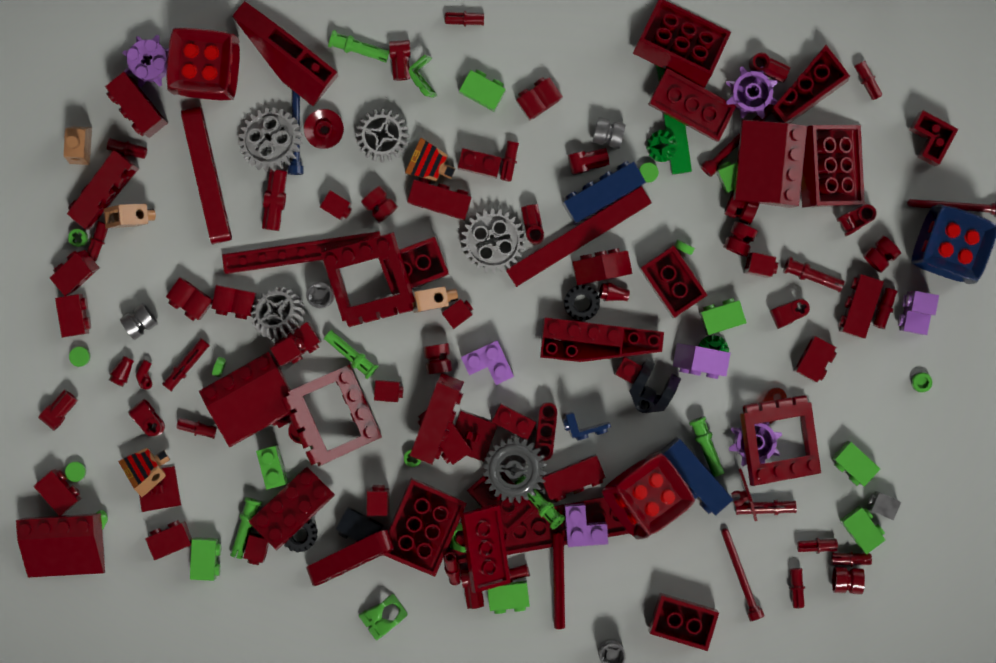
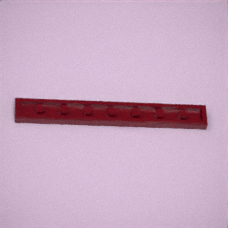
M641 186L506 271L515 286L518 287L652 204Z
M380 231L222 254L224 273L231 274L323 260L322 252L381 236Z

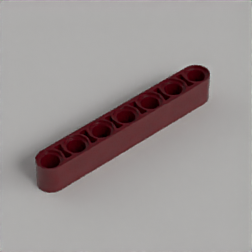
M201 106L181 110L182 122L211 244L231 241V230Z

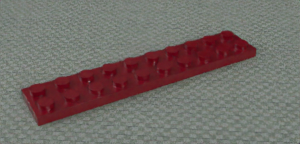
M604 497L554 505L558 513L565 516L564 505L584 503L587 523L606 522L608 537L630 534L616 517ZM536 509L510 534L506 535L503 531L506 554L511 555L553 547V532H563L564 545H567L565 520L557 528L551 529V524L544 517H541L538 513L539 510ZM457 531L456 542L465 546L463 531ZM448 546L446 553L453 552L458 563L467 562L466 553L451 549Z

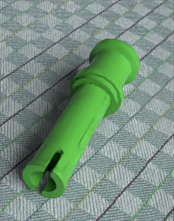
M336 30L332 31L328 44L330 48L333 46L343 49L345 53H350L351 51L385 63L390 53V50L355 40L353 36L339 34Z
M330 330L324 337V340L352 363V367L362 372L367 380L378 369L379 366L377 364H372L365 358L366 355L364 353L359 354L333 330Z
M699 417L690 421L689 425L693 427L696 435L695 440L702 447L713 477H717L725 472L711 438L713 434L708 430L705 422L706 417Z
M523 476L522 478L518 479L515 482V484L523 482L526 479V477ZM534 488L536 496L528 493L529 500L539 510V515L551 524V529L557 528L564 522L566 517L560 515L554 508V504L547 502Z
M244 498L245 506L243 512L239 515L241 522L232 552L230 553L232 557H235L237 554L236 558L238 559L243 558L252 527L248 521L257 514L258 507L262 504L261 501L254 498Z

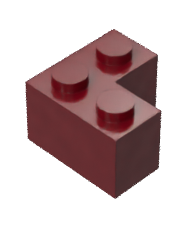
M924 110L919 112L909 131L926 139L917 158L934 167L940 165L959 129Z
M619 248L607 250L608 254L606 250L595 252V257H592V254L580 256V260L573 261L577 285L633 274L628 250L620 252Z

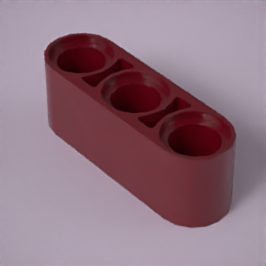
M550 402L542 404L539 409L535 449L541 446H547L550 449L549 454L542 461L550 459L554 449L558 412L556 406ZM544 407H553L554 414L551 417L544 416ZM544 426H549L552 429V433L548 437H544L540 433L541 428Z

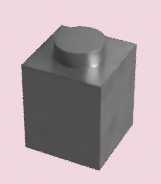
M877 491L870 495L867 502L869 510L891 520H894L901 504L900 501Z

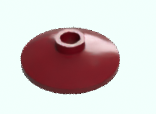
M316 110L305 121V137L316 148H332L343 137V122L339 115L332 110ZM323 126L328 127L327 133L321 132Z

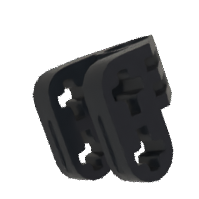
M646 358L629 392L639 412L665 411L676 393L681 378L672 373L662 393L659 395L657 391L645 386L655 366L654 362Z

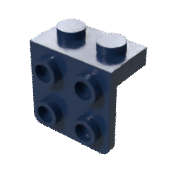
M572 411L564 413L565 418L562 419L564 429L569 431L570 436L576 438L577 441L589 438L588 434L593 432L596 435L607 433V428L611 427L609 422L579 430Z

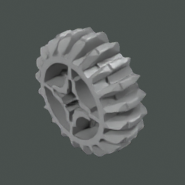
M381 108V114L378 115L376 109H374L373 117L366 113L368 120L360 119L364 126L357 125L356 128L362 132L355 133V136L362 138L356 141L357 145L364 144L360 151L368 150L365 154L367 158L374 154L372 160L376 161L377 157L380 156V162L383 163L384 156H387L390 162L392 161L390 155L394 154L396 158L399 157L396 152L397 150L404 153L405 150L400 146L401 144L408 145V142L404 141L403 138H409L410 135L403 133V131L408 130V126L401 127L405 120L397 121L400 116L398 113L392 117L393 111L389 109L387 115H385V109ZM384 120L380 128H369L373 122ZM390 121L397 126L399 138L389 133ZM385 129V134L388 135V137L383 138L380 141V137L377 136V134L382 133ZM366 133L376 138L375 149L368 145ZM386 142L396 143L392 149L381 152V148Z
M276 287L274 291L268 289V294L266 295L261 293L262 298L256 299L258 304L252 306L254 312L251 313L253 318L251 321L255 329L263 337H268L271 340L274 337L280 340L282 335L284 338H287L289 332L294 334L293 329L295 327L300 328L298 322L304 321L302 317L305 314L304 304L300 300L301 298L293 290H288L285 287L282 289Z

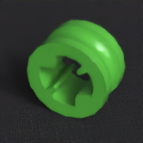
M73 229L69 233L68 240L71 245L82 247L87 243L88 235L84 230ZM81 233L82 242L77 241L75 243L74 235Z
M410 449L405 453L404 461L407 466L416 467L422 460L416 459L418 460L417 463L409 462L407 458L410 457L408 456L412 451Z

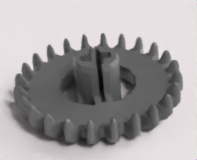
M509 437L507 444L501 439V446L494 444L495 451L488 450L491 457L484 458L488 462V464L482 466L487 469V472L483 473V476L488 477L485 484H491L489 491L496 489L495 497L502 494V501L509 497V502L513 503L516 497L517 502L521 503L522 496L525 500H529L528 493L536 496L534 488L541 490L542 488L538 483L546 482L541 478V475L548 474L542 470L547 464L540 462L545 456H538V453L541 451L540 448L533 450L535 443L527 446V439L520 443V437H516L514 442ZM511 455H518L526 460L528 468L519 461H510L506 465H502V462ZM516 467L520 470H527V472L519 471L515 473L512 470H503L502 468L512 469ZM501 472H505L512 479H520L525 474L527 477L523 482L512 485L503 479Z

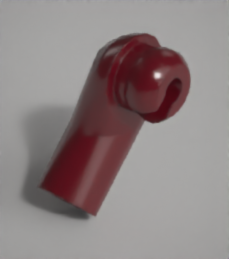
M143 359L136 373V379L142 389L148 390L153 385L148 374L152 363Z

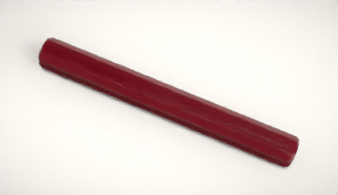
M553 532L555 629L565 628L563 532Z

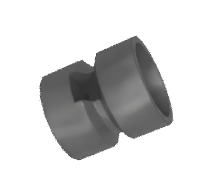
M598 118L592 143L604 145L607 142L610 147L620 149L626 124L620 122L610 124L609 120Z
M316 282L308 288L306 298L311 306L326 308L333 303L334 293L328 284Z
M144 303L136 307L133 314L128 313L120 319L124 329L134 340L142 336L145 329L150 330L158 325L157 319Z
M608 639L599 647L598 654L601 663L625 662V651L622 644L617 640Z

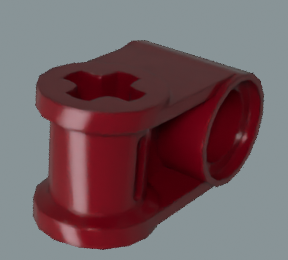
M866 204L845 213L836 220L841 223L845 231L844 235L848 236L873 221L877 212L872 205ZM864 208L871 211L869 219H864L861 215Z
M797 299L770 310V314L777 329L806 316L810 311V306L806 300ZM797 303L805 306L802 309L803 313L795 311V308L798 307Z
M142 399L128 411L131 418L141 427L146 435L158 436L164 432V422L146 399ZM152 424H157L155 431L151 430Z

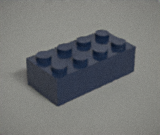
M626 161L617 166V171L613 174L611 171H608L600 176V181L595 184L593 181L583 186L582 192L577 194L574 191L565 196L564 199L566 201L563 202V206L574 225L646 183L634 161L632 163Z
M678 437L660 451L678 471L688 485L693 497L701 500L699 505L708 514L712 512L716 516L734 500Z

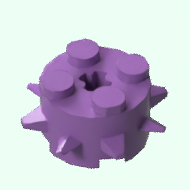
M156 35L152 40H142L139 36H136V43L129 50H125L122 53L127 57L128 68L124 72L138 77V87L142 88L146 82H155L159 87L162 86V78L167 74L169 48L165 49L160 45L159 35ZM148 57L153 58L150 60V65L145 63Z
M742 66L740 67V77L736 81L726 82L731 88V98L726 101V104L736 105V108L740 110V118H744L747 113H756L760 118H764V108L768 104H776L778 102L773 97V87L778 82L777 80H769L763 74V71L748 72ZM753 88L756 96H749L747 90Z
M769 422L754 424L756 437H759L757 440L760 441L757 445L760 464H764L765 460L772 455H780L776 449V440L782 436V432H774L769 427ZM742 426L740 428L732 427L731 431L735 434L734 444L729 447V451H737L742 456L741 465L744 467L747 461Z

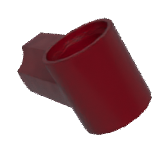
M410 40L389 41L393 80H410Z
M758 53L749 60L751 71H763L764 75L780 83H784L791 68L770 58L765 53ZM756 58L763 60V68L755 64Z
M606 148L568 155L572 175L610 165Z
M538 204L521 207L528 242L533 245L541 244L544 240V231ZM532 231H539L541 237L538 240H532L530 238Z
M65 389L51 405L42 411L38 418L55 431L63 423L65 416L78 402V399Z
M469 569L460 570L462 586L465 589L467 609L484 607L482 591L474 593L471 590Z

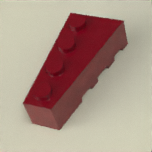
M827 45L823 47L820 53L773 107L772 114L779 123L793 122L848 82L850 78L849 73Z
M113 150L101 168L95 173L90 183L82 189L79 198L69 205L67 215L84 229L90 230L104 213V208L109 207L139 168L124 155Z
M443 373L441 374L410 453L411 457L433 464L435 459L439 460L443 448H440V444L442 441L446 442L450 430L446 428L449 422L453 423L457 412L453 410L455 405H460L463 393L460 392L464 381Z

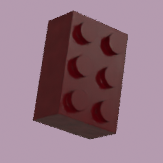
M122 72L105 86L108 90L106 95L113 103L115 102L121 106L118 110L126 119L132 120L133 124L131 126L141 136L145 135L150 138L168 124L141 88L138 87L134 79L127 73Z
M435 236L399 250L411 289L450 275ZM388 255L378 258L392 295L400 294Z
M675 246L670 247L639 268L672 318L677 317L708 296Z
M659 592L648 631L651 635L708 651L719 612L717 609Z

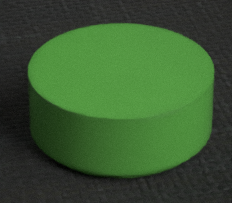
M648 162L639 168L646 183H651L657 179L659 171L655 164Z
M677 240L674 245L675 248L689 255L693 254L695 250L694 247L680 240Z
M75 347L69 354V360L74 366H85L90 361V352L84 347Z
M217 358L212 371L213 376L220 377L226 365L225 358Z
M916 373L911 379V385L917 392H927L932 387V378L927 373Z
M72 462L67 465L65 475L68 480L78 482L85 477L86 468L81 462Z

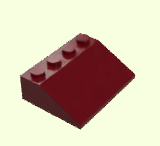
M658 0L633 54L663 69L668 68L705 88L731 32L666 0Z
M741 121L734 190L735 201L786 208L799 206L807 126L779 122Z
M861 125L807 126L801 181L802 207L865 205Z
M269 351L199 390L206 408L229 447L294 412L293 409L287 412L282 402V398L287 397L286 392L291 389L277 361Z
M411 477L388 529L394 550L384 554V556L435 577L460 521L461 513H463L467 503Z
M101 513L27 517L16 520L17 541L28 578L105 573Z

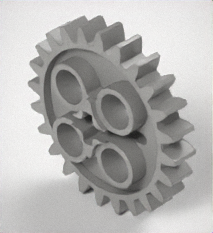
M273 107L272 112H270L268 108H265V113L263 114L260 110H257L258 116L255 117L251 114L252 121L245 120L247 127L240 128L244 134L238 135L243 140L238 142V145L242 147L239 151L244 155L243 158L249 161L252 167L255 165L258 170L263 166L266 172L269 170V167L276 171L277 165L283 169V163L286 162L290 165L289 158L296 159L293 153L300 152L297 145L303 144L298 139L303 136L299 131L301 127L299 124H296L298 121L294 117L292 118L289 112L285 114L283 109L278 112ZM276 123L274 128L269 129L271 124ZM260 135L259 140L254 141V138ZM287 137V141L280 144L281 140ZM268 150H272L268 156H265Z
M491 208L490 214H487L485 209L483 210V216L476 213V220L469 218L472 223L471 226L464 225L468 232L461 233L466 236V239L461 240V243L466 244L462 251L469 252L465 258L472 257L473 259L470 264L472 265L477 262V269L484 266L485 272L492 268V272L495 273L498 267L503 272L504 265L510 269L509 262L516 264L517 261L514 257L522 256L518 250L525 249V247L520 245L521 242L526 241L524 238H520L524 231H518L521 223L514 224L516 217L509 219V212L503 216L502 209L497 214H495L493 208ZM497 223H503L506 230L504 233L498 234L495 232L494 226ZM482 228L486 231L487 235L484 239L480 240L475 237V232L477 229ZM491 235H494V238L510 235L508 239L497 241L496 246H492L489 243L476 247L477 243L490 240ZM508 242L511 245L510 252H501V243ZM483 248L491 249L492 256L490 258L484 259L481 257L480 253Z

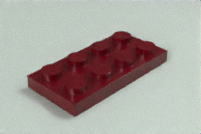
M668 68L665 69L648 103L649 106L716 142L720 140L736 108V105H727L725 99Z
M306 467L248 522L277 551L328 503L335 494Z
M495 504L461 513L472 592L478 593L511 583L500 505Z

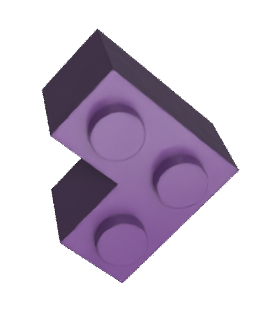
M907 291V295H904L902 299L904 311L903 314H900L898 320L900 331L927 335L931 315H936L939 295Z
M494 341L461 357L469 375L488 367L496 385L514 377L498 341Z
M677 343L673 367L680 368L679 372L701 376V372L707 373L706 377L718 379L719 375L727 376L731 353Z
M584 503L564 505L568 547L608 544L606 522L587 523Z

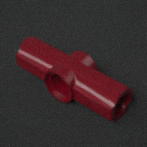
M270 169L268 188L265 191L263 201L265 209L262 229L280 231L282 210H284L286 203L287 171H273Z

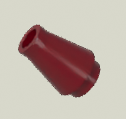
M610 282L602 283L599 290V298L603 299V301H628L630 290Z
M123 356L109 374V381L123 387L128 382L134 361Z

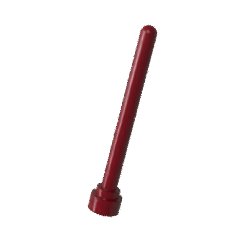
M768 104L764 108V118H760L757 115L752 121H763L772 112L774 105ZM740 133L712 160H705L700 165V168L709 177H712L717 172V165L739 145Z
M909 199L907 201L909 207L931 208L934 205L942 204L964 211L987 212L996 217V201L991 203V205Z
M724 528L721 534L749 606V613H747L749 621L761 619L765 616L759 605H756L730 532L727 528Z

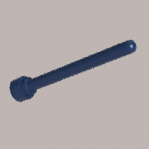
M292 90V118L294 117L298 121L296 124L300 125V96ZM294 152L293 154L296 156V159L292 158V162L288 166V174L303 175L304 166L300 162V152Z

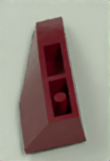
M246 1L233 14V19L279 79L314 107L337 79L338 72Z
M545 317L543 318L540 358L586 362L662 352L664 332Z

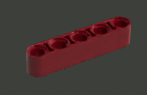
M383 530L308 565L306 570L312 586H317L394 550L388 531Z

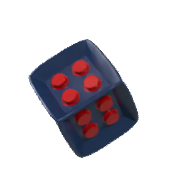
M942 204L934 205L930 208L922 224L913 250L911 264L951 280L975 284L982 276L996 240V224L988 219L958 208Z

